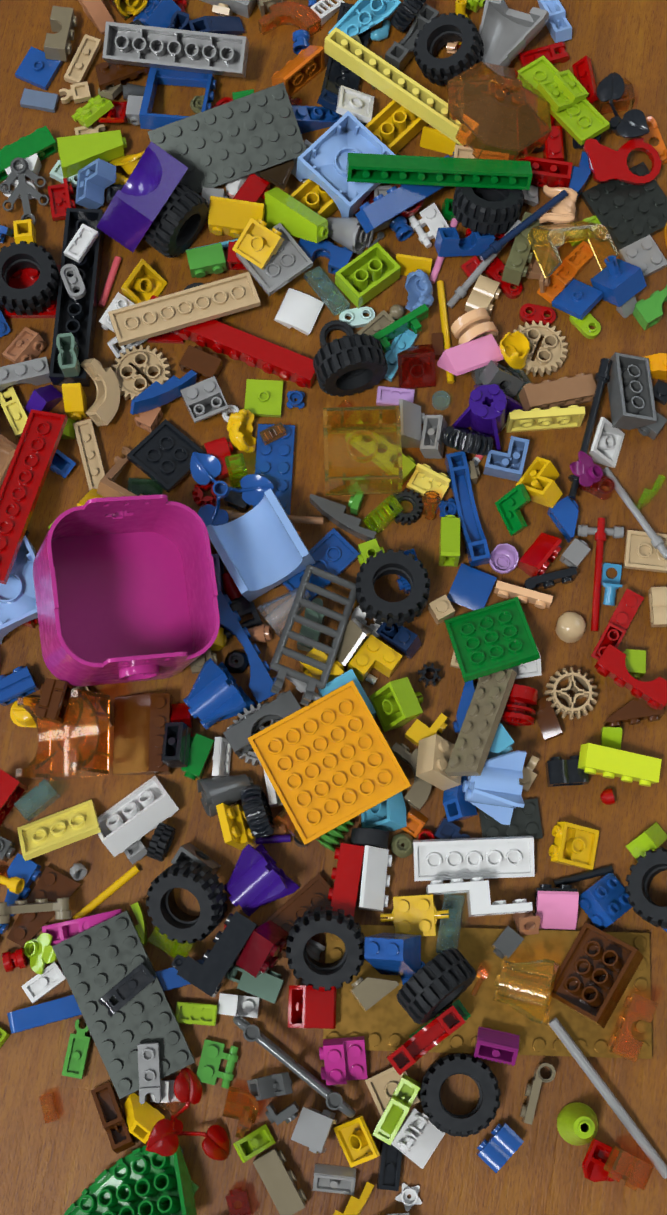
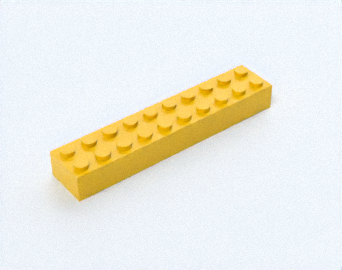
M392 100L365 127L394 154H397L428 123ZM309 179L290 195L325 219L338 209L326 191Z

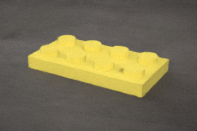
M571 405L568 408L556 406L545 410L534 408L530 411L513 410L508 415L506 433L580 427L586 414L585 406Z
M92 799L17 828L22 856L25 861L101 832Z

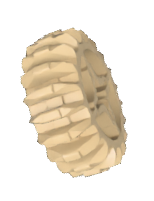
M570 667L568 673L566 668H563L562 674L556 671V678L551 676L549 679L551 683L546 684V687L550 690H546L545 695L551 696L546 700L552 701L551 707H556V715L562 712L561 718L563 719L567 714H569V720L573 719L574 714L577 719L581 718V713L587 716V710L592 711L594 709L591 704L597 703V700L592 698L598 696V692L592 691L597 688V685H590L594 679L590 678L587 680L588 673L585 672L582 676L580 674L581 669L574 673V668ZM568 679L567 688L556 690L557 685L561 681ZM576 681L581 683L586 691L579 689L576 686ZM570 688L573 690V693L575 692L573 698L567 694ZM557 696L566 700L567 707L560 703ZM586 697L584 705L574 708L576 699Z

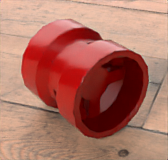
M24 948L16 949L12 953L10 951L2 953L6 972L14 971L15 968H27L28 962L27 956L23 951Z

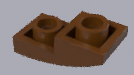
M549 695L537 699V704L532 706L536 711L535 716L545 741L563 735L555 709L551 707L552 701L546 700L550 697Z

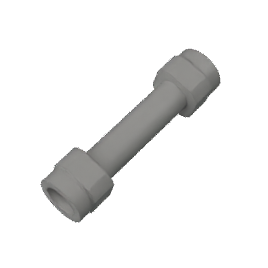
M584 524L577 525V536L587 537V535H595L597 532V527H588V525ZM613 526V528H605V533L608 536H613V538H623L624 527Z

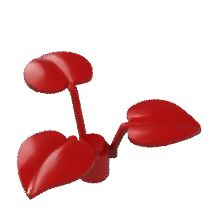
M184 1067L175 1079L174 1094L185 1105L176 1114L171 1115L170 1120L161 1119L154 1125L148 1138L146 1151L154 1152L161 1156H171L177 1151L179 1145L178 1136H203L205 1139L202 1142V1148L205 1154L217 1161L226 1160L229 1155V1139L223 1127L212 1125L208 1128L207 1133L182 1131L183 1123L177 1117L190 1106V1103L198 1104L202 1097V1086L199 1078L192 1070Z

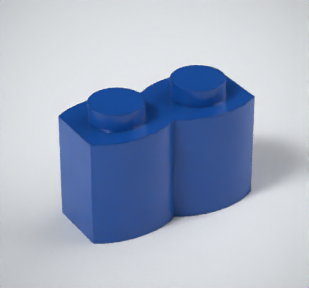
M498 1123L491 1130L493 1135L488 1141L483 1139L477 1146L479 1151L476 1154L495 1173L503 1167L524 1142L506 1123L502 1125Z

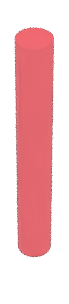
M115 256L98 303V306L105 308L122 260L118 256Z

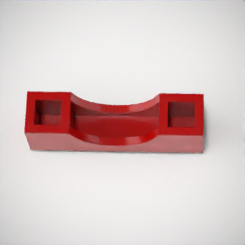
M609 644L594 666L597 669L596 671L604 677L609 676L612 678L617 686L629 689L634 697L646 700L651 708L662 710L667 704V680L662 677L647 682L635 679L626 668V654Z
M451 1005L386 1058L396 1072L401 1075L429 1050L466 1022L456 1008Z

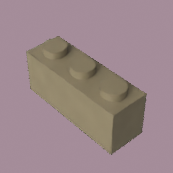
M275 1147L256 1158L253 1164L279 1214L293 1215L306 1207L305 1201L307 1198L302 1188L297 1189L294 1183L297 1179L292 1169L287 1170L284 1164L287 1160L282 1150L277 1151Z

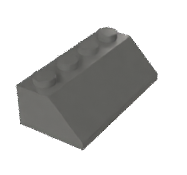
M615 352L609 359L613 362L609 372L610 380L607 382L612 427L631 430L656 423L657 417L649 358Z

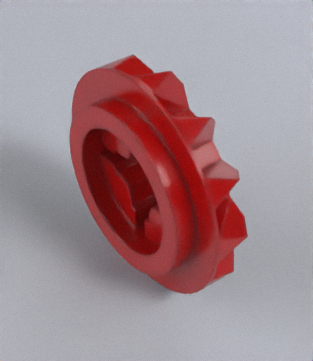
M212 481L205 486L195 485L192 495L194 502L199 507L207 504L217 505V496L213 492L214 483ZM211 489L210 493L212 496L207 495L204 497L202 490L208 491Z

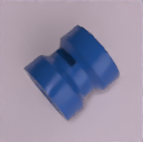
M296 30L293 32V52L298 55L301 50L310 46V35L306 30Z
M404 216L396 217L389 224L391 230L396 233L398 241H404L414 233Z

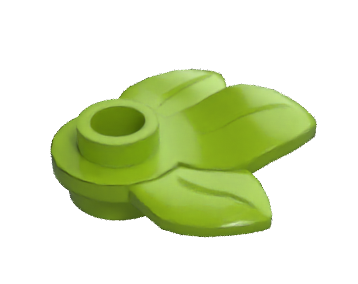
M42 933L37 939H31L24 945L23 951L30 959V968L37 974H43L45 963L50 964L57 959L50 945L53 936L49 933Z

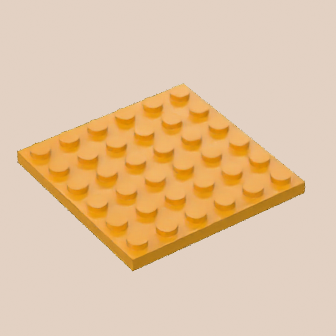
M353 680L247 738L304 845L411 787Z

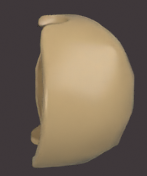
M565 612L558 618L555 631L562 641L575 643L582 638L586 623L581 615L575 612Z

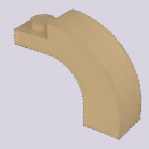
M95 358L86 359L80 365L92 378L97 390L95 402L86 414L96 426H105L114 418L120 404L119 382L111 367L102 368V364Z

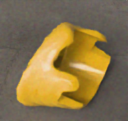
M520 331L508 332L499 342L501 354L510 367L521 370L526 365L530 352V342Z

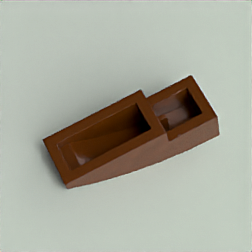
M111 1082L91 1090L112 1150L118 1154L136 1145L133 1135L128 1130L125 1114Z

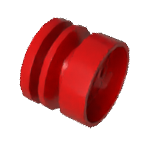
M513 684L500 722L511 726L534 725L535 719L531 716H535L536 711L528 706L537 704L539 691L529 686Z

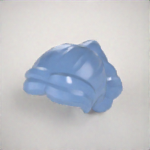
M420 269L410 272L405 283V289L408 292V302L405 308L410 312L423 304H426L429 308L434 302L432 296L433 286L429 276Z

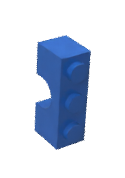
M456 227L438 228L434 246L438 257L479 256L489 248V245L494 242L495 237L494 235H483L480 232L472 231L468 237L460 239Z
M301 238L298 245L312 262L318 257H326L330 260L328 263V273L335 275L338 270L353 260L352 251L346 247H338L330 241L314 243Z

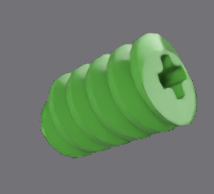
M350 820L319 837V840H315L330 851L335 852L333 844L340 845L337 838L344 839L345 836L342 831L349 832L350 830L346 825L353 826L354 823Z

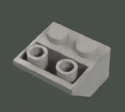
M215 376L180 390L182 399L194 423L229 409Z

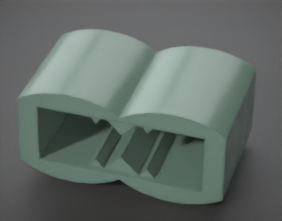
M71 332L58 334L56 338V345L59 350L58 363L65 378L79 376L80 363L77 358L79 349L75 338Z

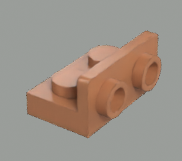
M24 327L2 355L15 364L33 360L45 349L47 343L38 333Z

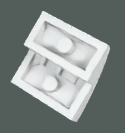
M289 288L274 320L289 329L293 327L308 336L324 302Z

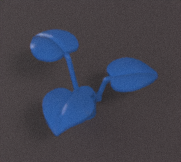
M198 452L192 453L190 470L193 479L203 486L212 481L214 483L213 492L217 496L216 507L207 504L201 507L197 513L206 527L210 524L218 526L228 523V512L219 508L221 498L227 497L230 491L242 492L244 502L256 506L263 499L265 491L270 488L271 490L274 489L271 481L257 474L244 476L240 480L242 489L228 487L224 481H216L214 479L221 473V463L215 456Z

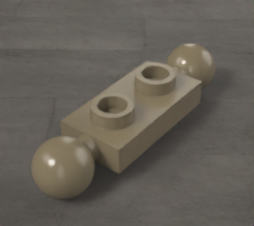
M395 304L390 308L389 314L383 310L360 329L357 334L374 335L395 322L394 319H400L404 315L403 307Z

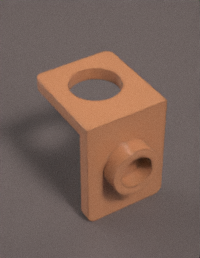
M532 912L513 914V920L520 936L539 934L540 916H533Z

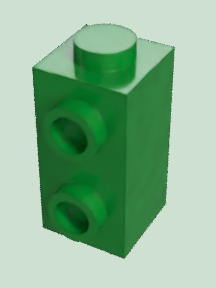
M197 733L194 738L191 737L188 767L181 768L186 778L191 780L202 778L214 749V740Z

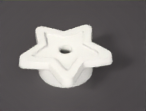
M402 1183V1192L395 1197V1200L402 1202L406 1211H409L413 1205H421L422 1201L418 1197L420 1186L417 1185L410 1188L405 1183Z

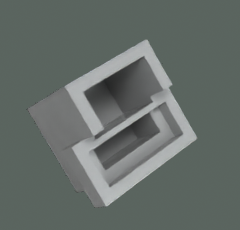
M303 1107L291 1140L309 1147V1151L313 1153H325L326 1148L324 1146L332 1124L337 1122L334 1119L336 1113L325 1109L321 1112L311 1107Z

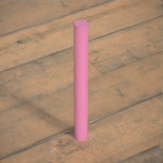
M452 218L449 227H457L458 221ZM437 256L429 277L432 284L436 282L445 257Z

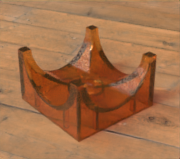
M73 689L63 724L43 721L35 716V705L40 699L17 698V706L26 709L33 717L38 730L39 742L33 761L25 768L16 769V777L55 781L109 774L110 695Z

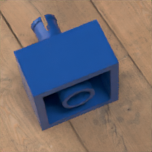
M614 255L605 258L604 262L607 267L590 279L593 287L604 293L602 299L618 307L622 306L647 286L641 268L621 259H616Z

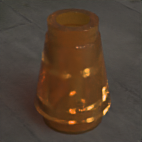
M427 491L422 497L425 518L428 520L436 518L441 501L439 493L436 491Z

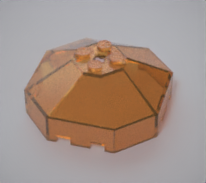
M480 61L447 82L449 117L452 120L457 119L461 123L456 139L464 147L468 144L474 150L472 155L476 159L518 161V159H523L531 154L536 147L540 148L543 146L552 131L550 103L514 68ZM505 89L508 90L509 95L506 94Z

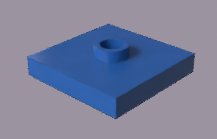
M31 46L17 69L15 77L47 91L63 62L46 59L45 52Z
M573 279L552 301V306L582 320L604 297V293Z

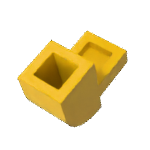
M441 713L430 728L416 719L405 733V738L414 745L419 746V740L435 735L438 732L442 733L448 725L445 723L448 717Z

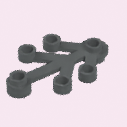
M18 157L12 160L10 164L11 173L0 184V191L3 194L10 193L11 184L17 177L19 184L8 200L3 202L2 206L7 212L13 211L14 203L21 195L24 211L21 220L31 218L35 226L36 218L31 214L28 194L37 199L41 206H47L50 201L47 195L39 193L28 185L25 176L33 180L38 188H44L46 180L29 170L27 161ZM22 164L23 168L17 170V165ZM40 179L44 180L43 185H38ZM4 185L8 186L7 191L2 190ZM43 197L47 198L46 203H41ZM7 203H11L10 209L5 208Z

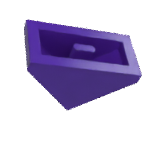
M51 384L35 389L24 410L28 414H30L31 409L49 412L63 399V395Z

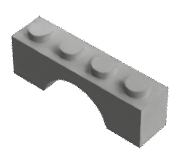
M47 357L0 367V392L15 384L29 383L38 386L51 383L49 378L50 363Z

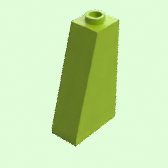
M121 130L57 138L63 178L78 174L80 169L98 158L109 162L124 156V148H127L126 138L121 135Z
M275 187L265 192V222L267 223V228L271 229L278 223H281L290 235L307 241L319 243L328 238L327 219L280 188Z

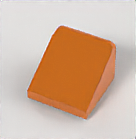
M412 808L406 816L407 827L401 829L416 838L428 821V818Z

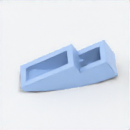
M537 0L540 9L547 10L549 13V20L546 26L554 42L571 40L572 26L566 18V11L560 1Z

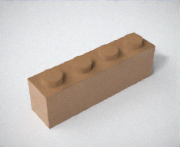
M580 373L571 378L565 376L555 381L545 380L539 384L528 383L523 386L518 395L524 411H530L534 408L545 410L556 406L561 408L592 402L596 384L592 374L585 375V373Z

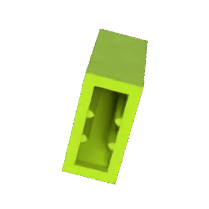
M446 515L441 517L439 566L458 567L460 558V518H456L454 515Z

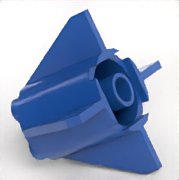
M211 658L204 663L189 695L183 699L189 707L188 711L195 719L199 717L201 719L200 723L206 730L218 721L237 716L238 713L243 714V708L250 711L251 704L257 707V704L244 692L242 687L237 685L236 680L230 674L224 662L217 665Z

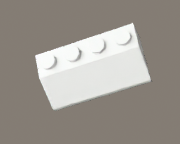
M153 776L98 817L101 832L97 834L111 854L116 857L130 845L139 841L145 834L155 829L159 823L173 816L179 808L157 777Z

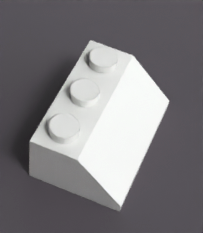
M365 845L359 909L383 912V908L388 907L389 895H385V887L390 885V875H387V867H391L392 855H388V849Z

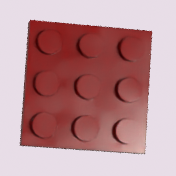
M57 265V268H58V270H59V274H60V267H61V265ZM33 268L20 269L11 276L8 286L15 289L28 288L37 281L40 271ZM57 298L51 300V305L48 308L46 306L43 307V311L39 313L35 311L33 315H27V313L17 315L15 311L10 313L4 308L5 318H55Z

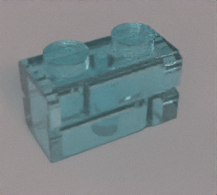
M44 779L39 783L38 787L35 786L14 805L26 820L31 821L61 796L53 785Z

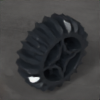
M404 0L391 19V24L394 28L404 32L426 0Z
M448 426L443 435V443L446 446L467 453L487 456L488 452L493 448L494 439L490 435L475 430Z
M258 784L246 786L241 791V800L247 824L256 838L268 837L274 833L275 824L266 794Z

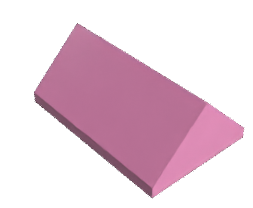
M489 334L444 350L437 362V366L459 376L484 367L491 360L498 362L504 358L493 335Z

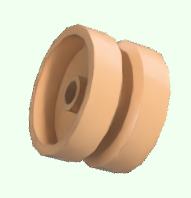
M477 308L465 313L451 326L454 337L459 339V345L492 334L494 339L498 335V329L493 322H490L491 317L485 308Z

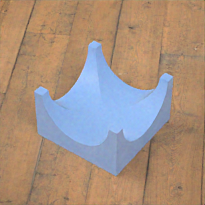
M347 111L297 158L296 178L300 182L304 179H309L318 184L335 202L341 217L353 218L362 202L381 183L347 182L348 153L395 154L356 117Z
M26 535L21 543L7 583H0V645L3 644V638L10 631L38 618L33 578V564L37 552Z

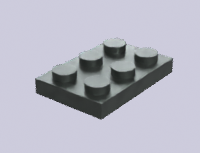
M538 799L523 800L524 808H514L510 825L499 823L478 808L482 837L533 836L534 839H542Z

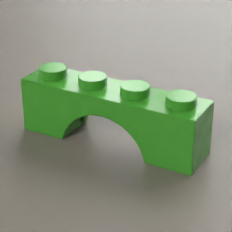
M667 285L662 291L657 290L650 295V298L646 300L641 299L635 304L632 314L644 331L660 322L663 316L662 305L667 302Z

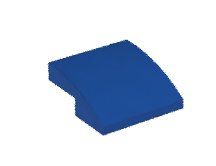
M461 563L447 598L449 601L473 611L484 608L497 577Z

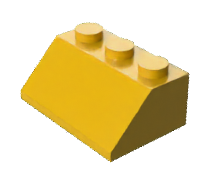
M210 196L208 227L209 232L214 235H228L233 238H239L250 218L256 221L260 218L265 222V207L263 203Z

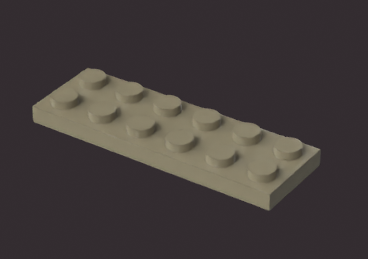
M513 669L502 670L479 678L445 770L448 776H481L517 675Z

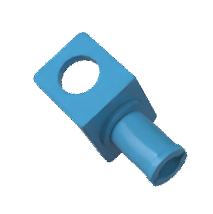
M603 563L601 585L605 587L604 605L615 606L616 590L623 586L620 584L622 565ZM609 568H615L617 571V575L613 579L606 576V571Z

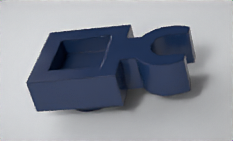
M442 818L434 832V836L439 839L471 838L467 834H459L461 828L452 822H448L445 818Z

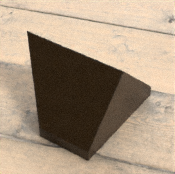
M293 160L259 171L262 178L285 190L295 164Z

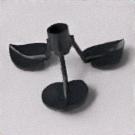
M618 73L609 74L599 83L596 90L598 99L602 102L609 101L615 117L610 119V127L607 131H613L615 135L623 138H635L648 134L650 131L646 117L641 110H629L624 114L623 119L618 115L613 100L622 98L625 92V83ZM602 133L599 134L598 136H596V137L593 138V139H596V140L599 142L600 139H601ZM573 138V148H574V149H579V148H580V149H583L584 144L581 146V145Z

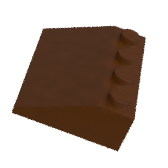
M170 693L115 697L113 775L172 774V768L161 761L165 723L171 722L173 697Z
M585 922L545 993L586 1019L605 1028L644 956L638 949Z

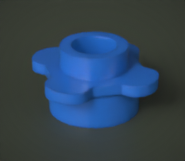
M289 391L287 393V407L289 409L293 407L304 408L303 398L305 393L302 391Z
M449 498L447 501L438 502L440 518L446 515H456L457 507L454 499Z

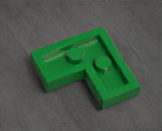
M524 484L517 485L495 502L511 536L517 535L527 527L520 509L529 503L531 498Z

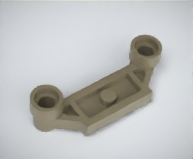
M69 897L57 898V902L48 901V898L35 899L34 903H27V900H15V904L7 905V902H0V924L10 923V914L55 911V919L72 918V910L69 909Z

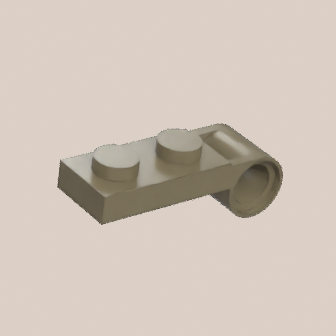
M539 1063L535 1067L531 1083L526 1085L524 1094L527 1096L526 1105L522 1104L520 1110V1117H523L522 1122L531 1125L533 1123L542 1082L548 1083L555 1078V1069L549 1063ZM544 1066L550 1069V1075L547 1078L540 1076V1069Z

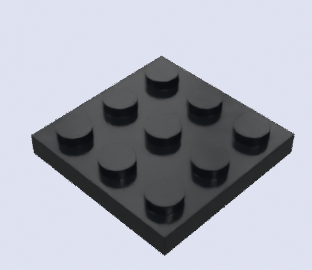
M165 419L127 454V459L169 493L191 472L190 461L192 453H207Z

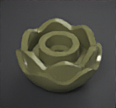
M205 95L195 96L191 100L190 107L195 114L202 111Z
M407 833L395 835L391 840L392 853L400 858L410 856L413 853V837Z

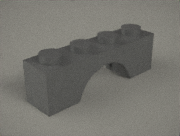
M425 3L415 15L412 26L406 36L398 43L395 41L385 53V61L402 72L414 56L413 49L415 47V39H418L417 34L420 30H423V26L426 23L431 22L432 18L439 17V11Z
M290 690L280 693L276 697L277 699L263 704L260 710L247 714L241 722L232 724L226 729L227 731L223 734L238 757L253 749L247 738L256 734L260 726L271 720H281L301 709V706Z

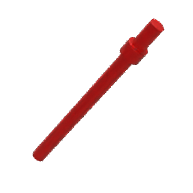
M598 518L597 532L595 533L594 540L596 541L591 616V631L598 632L603 550L604 542H606L605 518Z

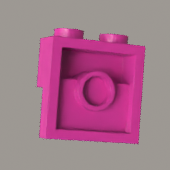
M364 1036L323 1039V1047H319L320 1060H324L325 1066L321 1067L322 1080L326 1079V1085L347 1084V1080L368 1079Z

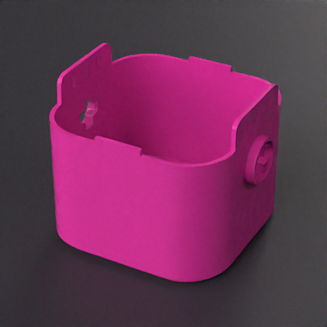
M163 494L93 498L87 500L83 506L66 510L53 522L34 559L33 578L42 656L47 668L56 678L66 681L73 686H93L170 678L182 672L212 646L220 627L217 583L213 556H211L209 534L205 523L194 510L184 504L168 501V496Z

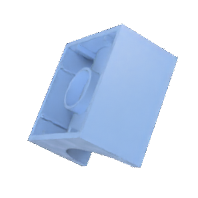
M271 488L264 492V497L260 503L243 516L223 525L213 526L210 524L206 527L209 539L240 593L249 602L305 570L307 565L315 564L313 557Z

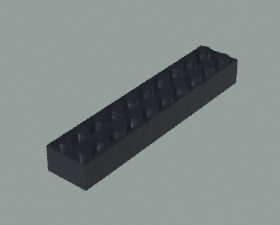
M66 209L60 270L66 264L75 265L85 285L86 294L81 299H72L67 293L61 275L59 276L49 378L53 385L62 386V384L81 383L82 387H90L91 377L81 365L79 376L65 378L58 363L59 350L56 345V338L58 334L71 332L78 345L79 354L77 358L79 363L81 364L84 360L93 358L105 235L104 232L97 228L104 215L102 209ZM83 223L98 231L99 235L81 263H78L64 256L63 252Z

